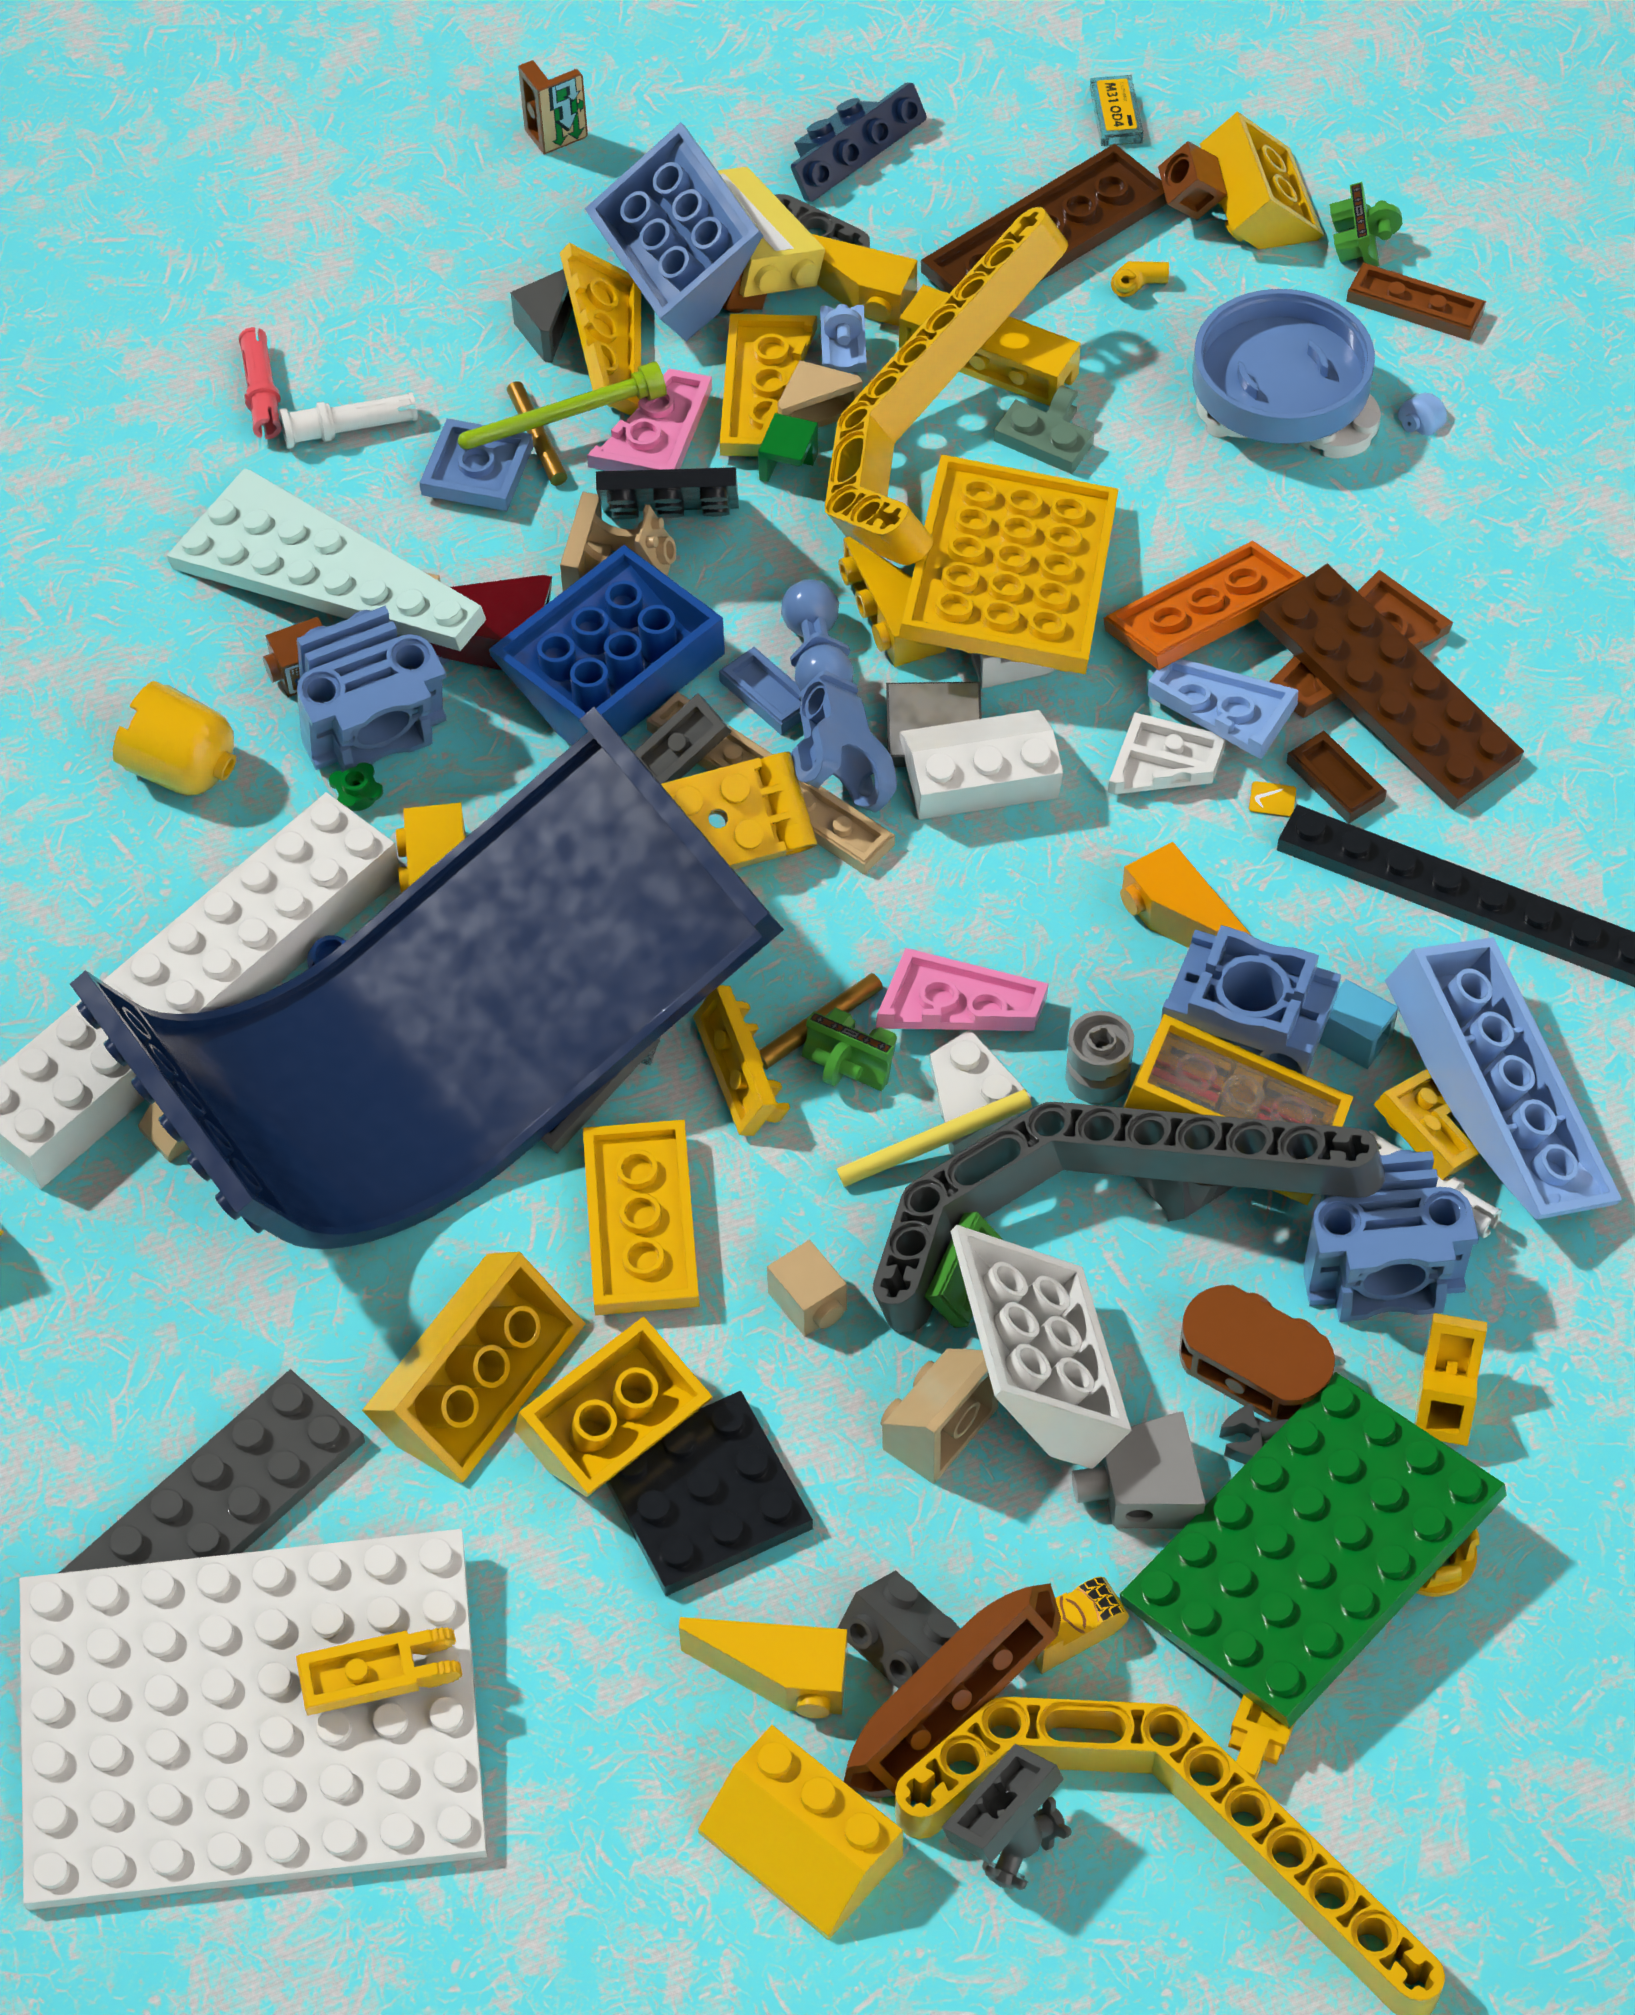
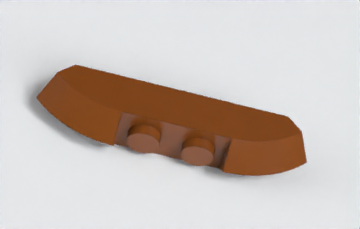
M1051 1583L1026 1587L997 1599L979 1611L958 1630L868 1721L850 1754L844 1783L854 1791L876 1799L895 1796L897 1782L909 1769L987 1702L993 1700L1058 1636L1061 1616Z

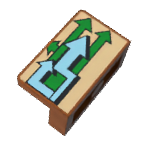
M534 60L519 65L524 129L541 152L545 155L588 136L584 82L581 72L578 69H574L548 79Z

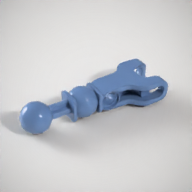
M804 579L790 586L782 598L781 615L787 627L795 634L804 638V643L790 657L791 665L796 667L795 682L800 690L798 694L801 701L800 716L805 738L791 752L795 773L799 781L818 789L826 779L834 775L846 786L854 804L872 812H877L888 803L896 791L897 779L893 759L883 744L870 731L862 699L856 695L858 687L853 683L854 667L848 658L850 654L849 646L829 637L828 631H830L838 619L839 601L834 591L824 582ZM872 774H874V776H875V785H874V787H873L872 778H871V776H870V775H872Z

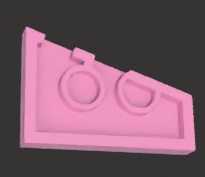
M669 368L663 375L667 395L648 401L646 397L638 401L639 408L626 421L620 420L611 429V437L601 447L596 445L587 454L588 467L604 471L680 469L711 394L712 377Z

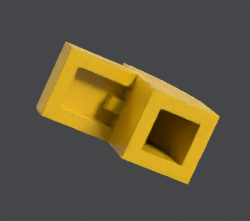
M1433 1313L1427 1349L1423 1359L1414 1424L1442 1442L1468 1446L1477 1401V1381L1487 1333V1322Z

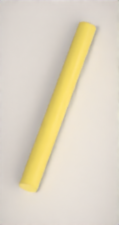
M1023 1089L836 1168L843 1186L847 1187L1033 1107L1026 1090Z

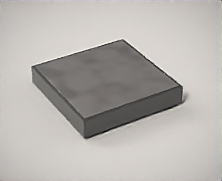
M980 682L886 683L887 748L893 759L894 767H906L900 731L982 719Z

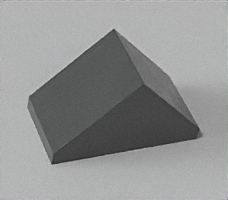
M564 269L510 292L514 324L545 362H553L573 309Z

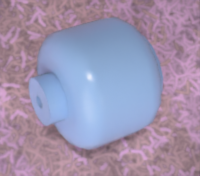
M1421 393L1406 400L1400 406L1398 419L1402 422L1405 431L1410 433L1417 431L1422 435L1429 436L1446 423L1447 411L1443 402L1431 393Z

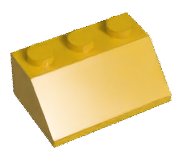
M1238 111L1200 143L1202 149L1218 157L1227 196L1219 204L1224 209L1227 217L1225 226L1237 241L1245 240L1260 250L1318 241L1324 236L1290 147Z
M643 1316L520 1410L515 1433L549 1473L588 1497L712 1400L713 1396Z
M773 1725L762 1734L733 1766L698 1828V1833L827 1940L835 1934L903 1857V1829Z

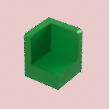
M775 413L758 450L759 480L769 482L777 462L794 466H801L802 464L813 466L818 455V422Z

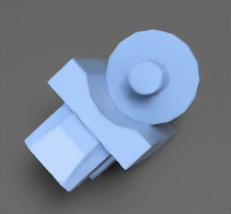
M840 304L836 309L829 306H820L822 366L858 375V372H867L864 305H855L849 308L845 304Z

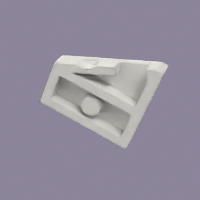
M1135 712L1111 774L1108 793L1123 794L1213 783L1225 749L1226 740L1210 731Z
M967 1030L930 1054L931 1073L934 1085L937 1087L938 1104L944 1123L1025 1089L971 1030ZM1027 1092L1030 1101H1032V1096ZM1023 1112L948 1143L949 1152L956 1156Z

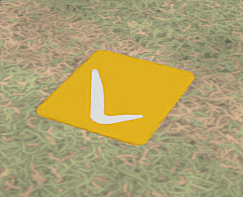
M1254 781L1252 783L1249 810L1251 812L1290 817L1294 811L1296 787Z

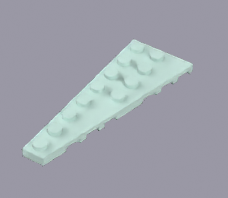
M248 469L241 471L166 555L174 570L346 619L362 610L372 611L386 606L389 612V622H394L398 634L419 635L430 643L458 651L463 649L486 621L481 605Z

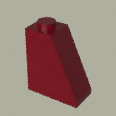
M537 575L450 587L481 605L486 621L461 651L430 643L436 655L444 659L502 670L490 656L489 649L550 602L552 576Z

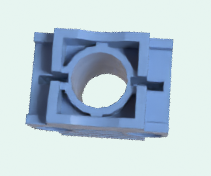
M386 606L372 611H359L348 620L329 627H315L304 636L297 638L300 674L297 694L301 739L315 770L338 762L342 772L362 762L372 765L385 756L395 753L413 752L433 744L431 726L446 721L442 699V679L446 678V672L428 640L413 634L397 637V628L393 621L389 622V612Z
M1221 925L1217 936L1195 929L1191 945L1171 993L1163 1005L1162 1017L1166 1014L1306 1076L1337 998L1341 974L1318 968L1319 955L1294 947L1269 944L1254 938L1246 932Z
M1400 1150L1390 1155H1381L1385 1171V1181L1375 1194L1368 1197L1353 1198L1321 1195L1320 1203L1313 1214L1303 1271L1309 1306L1336 1304L1339 1322L1366 1320L1374 1315L1385 1312H1406L1414 1315L1443 1313L1447 1294L1465 1292L1466 1284L1464 1277L1472 1246L1478 1244L1479 1240L1473 1211L1468 1198L1460 1191L1451 1187H1436L1438 1174L1436 1169H1432L1434 1163L1432 1151L1414 1152L1411 1150Z

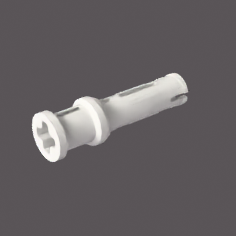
M413 392L331 408L329 403H324L323 401L317 402L316 407L312 409L289 412L287 408L279 409L286 448H294L295 443L322 438L324 442H330L331 439L335 438V433L411 420L417 421V408L398 411V407L416 404Z

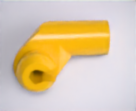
M1128 261L1113 275L1111 288L1118 296L1129 297L1134 295L1145 284H1168L1169 262Z

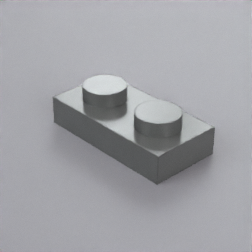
M697 693L634 753L659 783L662 784L681 779L727 737L732 730L707 701Z

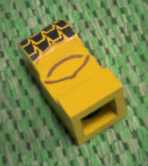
M1105 1577L1090 1579L1079 1585L1068 1594L1066 1592L1055 1598L1061 1616L1058 1636L1033 1661L1040 1673L1043 1674L1115 1634L1124 1626L1129 1618V1614Z

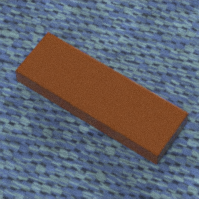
M1364 262L1348 289L1346 302L1470 341L1486 305L1484 300Z

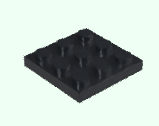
M736 467L596 471V491L603 512H612V518L614 519L638 518L639 511H644L645 504L650 505L653 511H657V516L662 518L683 517L684 510L702 509L703 516H726L730 514V509L739 508Z
M738 1391L700 1408L606 1482L665 1597L813 1529V1519L742 1391Z

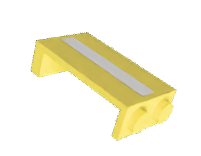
M748 167L717 170L763 234L761 241L744 268L739 293L743 297L817 286L825 248Z

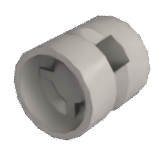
M1106 1011L1086 1013L1075 1020L1069 1030L1065 1080L1069 1090L1078 1099L1089 1104L1114 1102L1125 1094L1130 1085L1134 1033L1131 1026L1121 1016Z

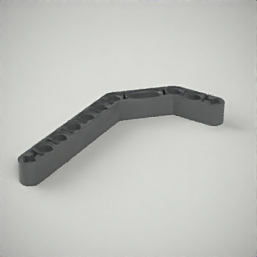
M1045 1102L919 1177L905 1188L875 1275L873 1292L888 1325L893 1330L903 1333L920 1329L928 1321L933 1309V1305L924 1296L952 1239L950 1231L959 1224L963 1214L966 1212H978L983 1218H986L1062 1170L1361 1198L1375 1194L1385 1181V1171L1378 1143L1374 1135L1360 1128Z

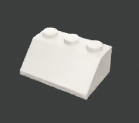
M1040 710L900 731V739L918 820L1059 798L1063 769L1054 730Z

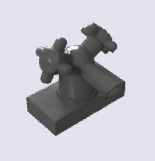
M1014 1744L942 1826V1829L949 1842L984 1860L983 1870L986 1876L996 1885L1002 1888L1023 1890L1028 1883L1024 1879L1025 1876L1018 1873L1023 1859L1036 1853L1040 1845L1047 1851L1054 1847L1055 1838L1065 1839L1072 1833L1071 1828L1065 1825L1063 1815L1056 1809V1800L1053 1797H1049L1064 1779L1056 1764ZM1000 1854L997 1864L994 1863L993 1860Z

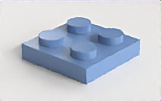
M447 418L420 480L421 495L508 511L534 447L532 434L522 432L465 450L458 444L459 435L484 425Z

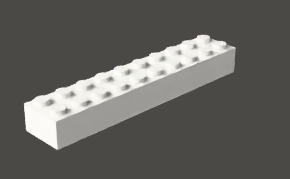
M325 792L107 976L103 982L144 1008L172 1014L212 1011L232 1006L272 990L307 959L310 949L318 939L328 935H335L399 880V863L395 842ZM81 999L0 1067V1157L40 1190L145 1100L131 1083V1080L136 1075L129 1065L124 1067L119 1064L105 1048L103 1043L108 1039V1036L101 1027L95 1029L78 1011L76 1006L81 1002Z

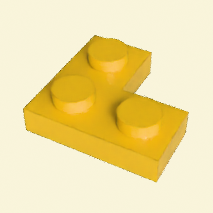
M1427 1069L1385 1091L1373 1104L1386 1118L1389 1126L1398 1132L1416 1152H1433L1434 1163L1432 1169L1437 1170L1441 1180L1470 1165L1480 1154L1472 1142L1450 1119L1454 1115Z

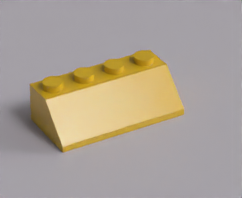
M521 1252L488 1253L362 1411L395 1446L455 1482L463 1483L586 1323Z

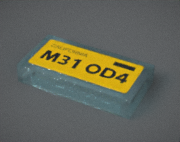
M1132 75L1090 78V93L1101 146H1111L1114 143L1116 145L1143 143V128Z

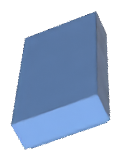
M752 647L719 671V681L780 735H783L801 722V701L798 696L800 690L796 682L755 647Z

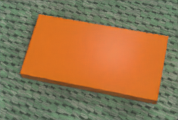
M1251 541L1103 618L1105 631L1160 670L1256 620L1261 608L1304 580L1306 576L1256 542Z

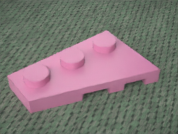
M905 948L877 1013L876 1028L1034 1031L1047 999L1049 984Z

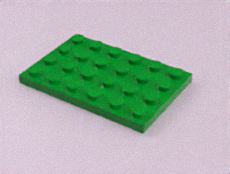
M1335 1372L1327 1387L1317 1397L1304 1403L1205 1505L1204 1513L1196 1515L1120 1593L1123 1606L1290 1728L1507 1496L1505 1483Z

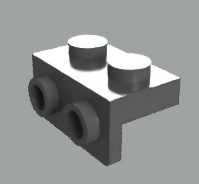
M896 1570L857 1591L837 1628L847 1629V1642L898 1689L960 1630L954 1620L940 1611Z

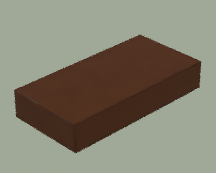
M1325 731L1288 752L1286 763L1348 824L1385 801L1387 790Z

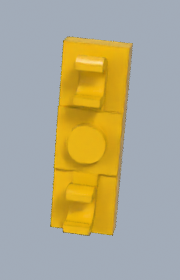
M719 985L706 997L693 1015V1018L739 1135L754 1136L765 1121L773 1123L781 1121L790 1110L789 1103L776 1102L775 1096L782 1089V1085L778 1081L767 1079L760 1052L753 1039L754 1034L759 1029L758 1025L745 1023L743 1019L751 1009L750 1005L743 1001H736L731 986Z

